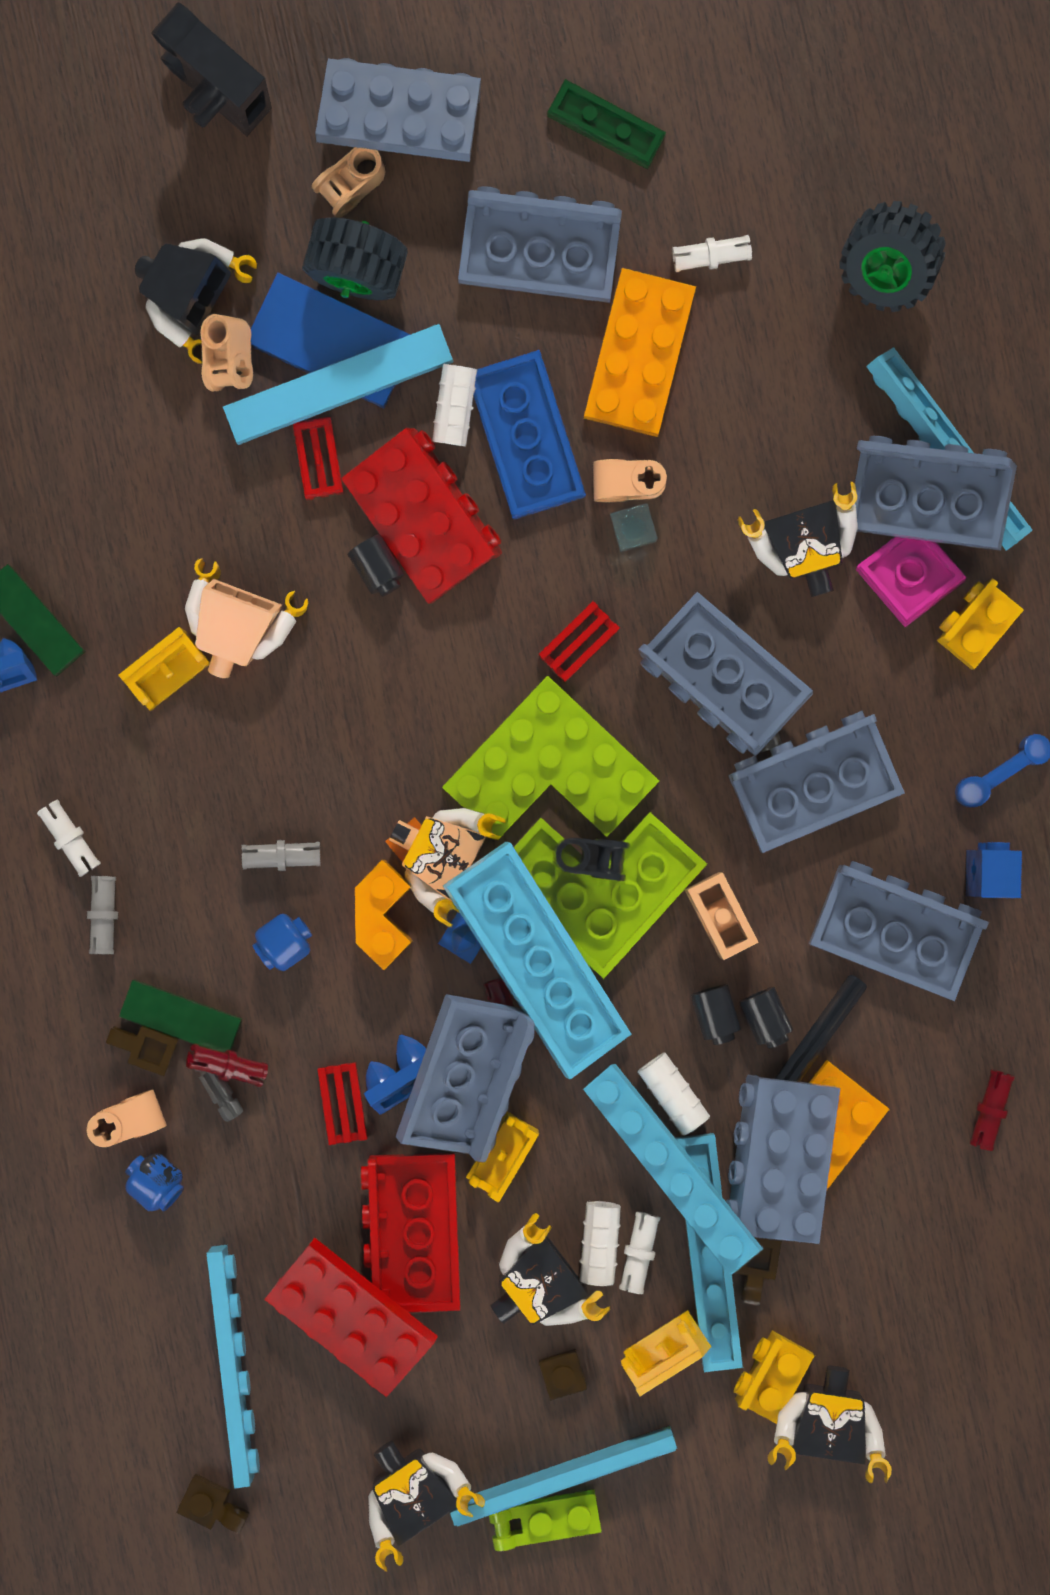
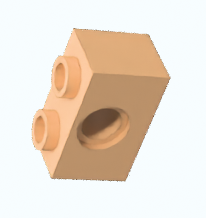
M718 872L685 889L720 959L725 960L758 943L723 872Z

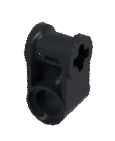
M565 838L555 846L553 859L558 868L568 873L591 875L592 878L625 881L626 875L623 874L625 850L630 847V843L605 839ZM569 844L577 845L582 852L581 861L572 867L567 866L561 859L563 848ZM612 851L611 865L609 869L610 852Z

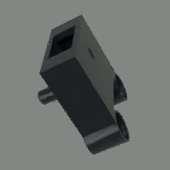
M177 2L151 32L156 41L166 50L160 58L174 75L193 89L182 102V106L189 113H195L193 120L200 127L205 128L219 112L248 137L272 109L265 77L181 3Z

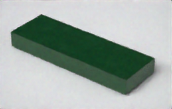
M567 79L564 80L547 111V117L647 170L666 136L665 131Z
M7 564L0 570V614L51 673L57 677L86 651L11 565Z
M135 979L130 984L119 1015L121 1018L220 1052L232 1049L242 1022L240 1017Z

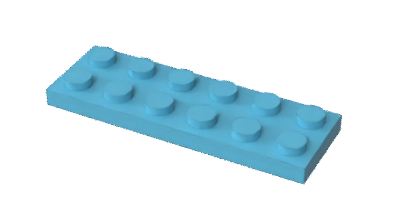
M504 842L443 885V888L521 1009L534 1021L535 1031L566 1078L572 1079L631 1035L626 1024L510 842Z

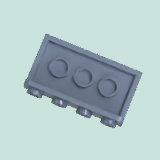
M328 58L315 133L316 142L470 162L477 109L481 96V78L472 77L465 73L453 75L433 72L426 68L414 70L398 68L388 63L375 65L360 63L349 58L340 60Z
M481 186L477 188V191L470 190L468 192V207L458 284L610 303L622 210L615 208L614 204L605 201H594L592 205L578 204L574 198L557 196L554 197V200L539 199L538 195L532 192L519 191L515 195L500 194V190L487 186Z
M870 436L869 441H858L857 450L861 453L855 479L857 501L855 502L858 523L857 532L1001 551L1017 465L1012 459L1007 458V452L996 449H984L983 454L968 453L969 449L967 447L953 444L945 445L944 450L930 448L929 443L918 440H907L906 445L892 444V439L882 436Z
M698 592L693 595L648 645L643 644L638 649L643 658L640 662L643 668L655 678H658L660 675L665 677L671 683L668 687L669 690L682 702L686 703L690 699L700 708L697 714L709 726L715 728L717 725H720L728 732L727 741L742 754L748 750L756 757L813 695L811 688Z
M863 711L841 719L844 727L829 732L828 727L824 726L805 734L808 742L794 747L792 742L788 741L769 749L772 757L758 762L757 758L753 756L734 764L737 772L728 775L761 853L905 793L875 724L877 721L875 714L865 718Z
M851 861L849 867L839 865L808 944L955 1001L983 929L986 930L989 923L980 919L982 911L961 903L958 910L944 905L946 897L925 889L922 895L907 890L910 883L890 875L887 876L886 881L871 876L872 868L855 861Z
M446 994L396 1134L398 1141L406 1145L469 1153L475 1161L486 1162L490 1151L495 1146L496 1133L502 1117L508 1110L509 1097L513 1086L520 1077L521 1064L526 1050L533 1041L534 1021L519 1007Z
M748 1075L746 1083L741 1085L739 1103L742 1106L741 1120L737 1122L734 1129V1143L737 1145L735 1161H732L729 1167L728 1178L732 1186L730 1200H726V1203L753 1237L820 1243L840 1088L829 1085L762 1078L757 1075Z

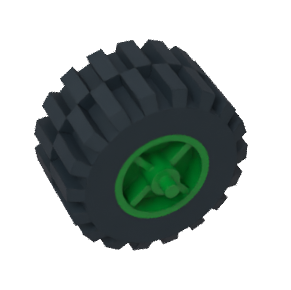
M893 201L891 207H888L886 202L879 203L875 210L867 209L862 217L858 218L842 249V257L839 263L840 269L844 270L841 276L844 284H851L848 291L853 296L859 294L862 297L860 302L866 306L871 302L876 304L875 309L884 311L885 307H890L892 312L900 311L902 305L909 309L916 305L917 300L922 302L927 297L929 290H932L945 258L946 252H943L946 244L945 238L939 237L941 232L939 224L930 223L932 216L928 212L918 213L916 211L918 206L910 203L909 207L905 208L902 207V201Z
M334 217L317 219L314 223L302 269L321 285L341 292L342 297L348 298L350 295L368 300H388L396 296L408 249L396 237L369 225V222H358Z

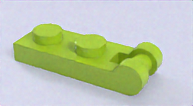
M595 1489L539 1498L489 1515V1521L491 1524H494L496 1535L492 1537L495 1551H507L517 1546L601 1533ZM520 1518L522 1529L511 1531L509 1521Z

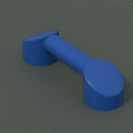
M1040 734L1025 737L1020 742L1018 754L982 778L974 776L962 779L955 789L957 801L968 808L983 805L989 799L993 788L1028 765H1040L1050 759L1049 740Z

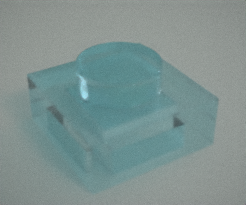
M647 503L610 513L620 552L658 541Z

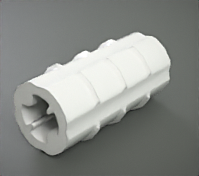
M443 364L441 382H439V396L436 402V416L433 421V442L466 447L468 429L470 428V415L473 409L474 390H476L477 369Z
M666 1053L658 1055L638 1070L647 1088L651 1090L658 1100V1104L663 1107L670 1117L669 1120L674 1123L683 1136L694 1131L709 1119L710 1115L701 1104L700 1099L696 1097L689 1087V1083H686L678 1068L675 1067Z
M603 1201L586 1203L585 1220L583 1221L584 1233L583 1240L581 1241L583 1244L582 1257L579 1260L581 1263L580 1282L594 1286L614 1284L615 1269L618 1265L616 1263L617 1247L619 1246L618 1234L619 1227H621L619 1224L620 1205Z

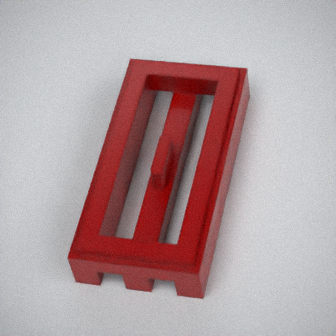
M331 417L293 424L305 499L313 500L316 497L324 498L329 497V495L344 494ZM319 427H324L334 482L333 486H327L317 429ZM307 429L310 430L319 488L312 489L302 430Z
M592 601L538 656L566 682L620 630V627ZM593 613L597 619L553 660L550 654ZM604 624L608 630L564 671L560 665Z
M357 1062L319 1067L317 1070L328 1144L336 1145L343 1142L367 1140L368 1135ZM349 1071L358 1128V1132L352 1133L342 1072ZM328 1074H334L343 1133L336 1135Z

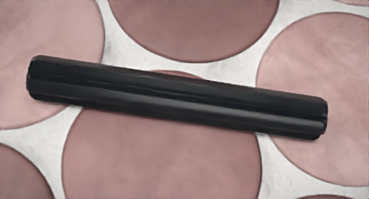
M849 975L775 1079L795 1082L802 1080L865 992L867 985L854 975Z

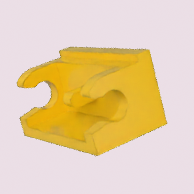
M178 627L122 671L119 677L141 704L152 711L209 666L210 661L196 647L187 632Z
M507 1111L502 1117L496 1133L495 1146L490 1151L486 1162L475 1161L466 1178L469 1179L470 1185L474 1188L479 1187L485 1190L490 1198L500 1202L539 1136V1130Z
M687 1310L624 1351L626 1357L621 1360V1364L636 1387L639 1396H642L701 1359L711 1348V1345Z

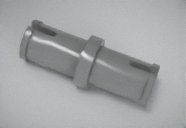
M277 840V844L242 845L243 870L247 868L278 867V871H286V867L321 866L320 842L285 844V840Z
M91 876V911H87V919H91L89 954H114V920H118V912L114 911L116 877Z

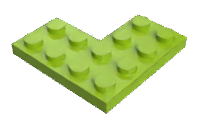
M547 676L442 788L463 808L483 814H494L504 818L505 823L496 821L492 826V833L502 837L539 796L552 785L607 837L657 785L659 780Z
M651 812L645 816L623 841L630 843V847L625 850L623 874L626 875L625 881L592 878L591 875L568 873L558 868L553 859V852L555 846L564 838L542 818L534 824L514 847L586 963L603 979L707 865L701 857ZM571 844L563 848L561 859L567 866H575L581 861L582 854ZM612 854L610 855L609 869H610V865H611V856H612Z

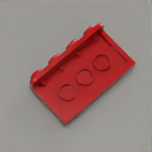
M405 428L344 475L341 480L426 602L432 604L491 559L500 556L502 550L498 545L501 544V539L490 525L484 526L477 516L479 508L472 497L467 493L462 494L454 483L458 479L452 468L444 461L440 463L433 453L436 447L428 434L423 430L418 432L415 428Z
M455 1152L371 1155L368 1159V1166H361L362 1190H369V1205H363L362 1222L363 1229H370L371 1244H364V1267L371 1268L372 1284L409 1313L460 1311Z
M315 1237L264 1299L277 1312L286 1316L302 1329L307 1336L317 1341L332 1353L337 1360L347 1365L385 1397L395 1389L438 1338L434 1332Z

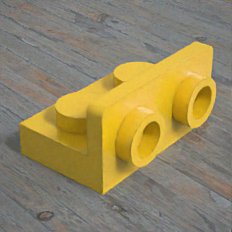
M993 578L984 584L978 581L964 596L963 599L968 604L959 614L953 610L939 627L943 633L937 641L971 670L978 666L1024 611V609L996 587L998 582Z
M772 1330L768 1339L762 1337L758 1342L752 1356L756 1361L749 1373L744 1371L735 1385L734 1393L737 1394L735 1399L738 1407L745 1411L748 1408L777 1424L779 1412L793 1397L814 1358V1354Z

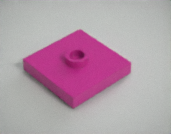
M902 537L891 539L857 565L856 568L860 576L904 627L912 623L966 580L963 572L936 542Z

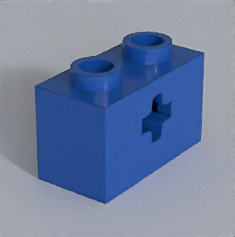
M1004 842L978 843V850H966V896L1021 898L1022 851H1011L1010 843Z

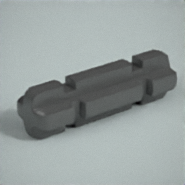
M194 1069L195 1072H200L201 1076L199 1079L213 1103H218L220 1108L217 1110L224 1121H231L241 1115L243 1108L237 1098L233 1099L231 1096L233 1091L227 1081L219 1080L218 1075Z

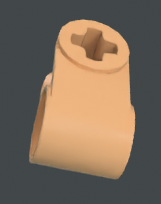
M354 147L335 165L322 172L313 182V191L323 195L333 207L332 213L336 218L343 217L349 213L361 199L384 180L385 166L378 150ZM364 160H372L376 163L374 170L368 174H361L357 171L358 165ZM333 187L336 188V190L340 193L341 196H339V195L336 193V191L333 189Z
M217 314L208 316L203 321L200 332L203 363L201 374L204 385L212 392L221 391L226 386H234L237 389L248 388L253 380V367L251 364L252 334L250 326L240 318ZM216 370L219 374H213V371Z
M607 459L594 461V501L623 502L627 500L655 499L665 490L666 471L660 463L653 460L626 461ZM647 471L653 472L654 478H660V481L654 482L652 489H647L645 482L638 481V479L645 477V472Z
M151 1089L121 1101V1103L103 1109L94 1115L87 1125V1135L90 1141L99 1147H109L133 1137L138 1138L167 1126L154 1090ZM103 1118L106 1123L114 1122L116 1126L111 1132V1137H109L107 1132L100 1133L98 1126L103 1123Z

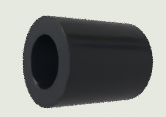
M375 535L363 541L348 552V557L371 594L379 592L384 597L401 586L399 579L404 576V573L381 535Z
M728 984L711 987L690 995L704 1040L712 1039L713 1045H719L736 1039L734 1032L741 1030Z
M775 987L761 990L739 1001L758 1045L766 1043L767 1048L771 1049L789 1041L787 1034L793 1031V1028Z

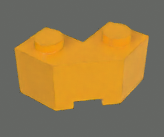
M381 860L355 887L356 944L383 970L413 941L386 915L411 887L386 860Z

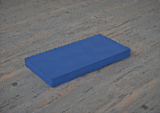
M277 273L251 327V347L304 372L312 373L410 334L285 275ZM395 385L362 397V399L384 409Z
M540 350L477 369L476 390H474L473 396L512 519L515 520L585 498L586 493Z

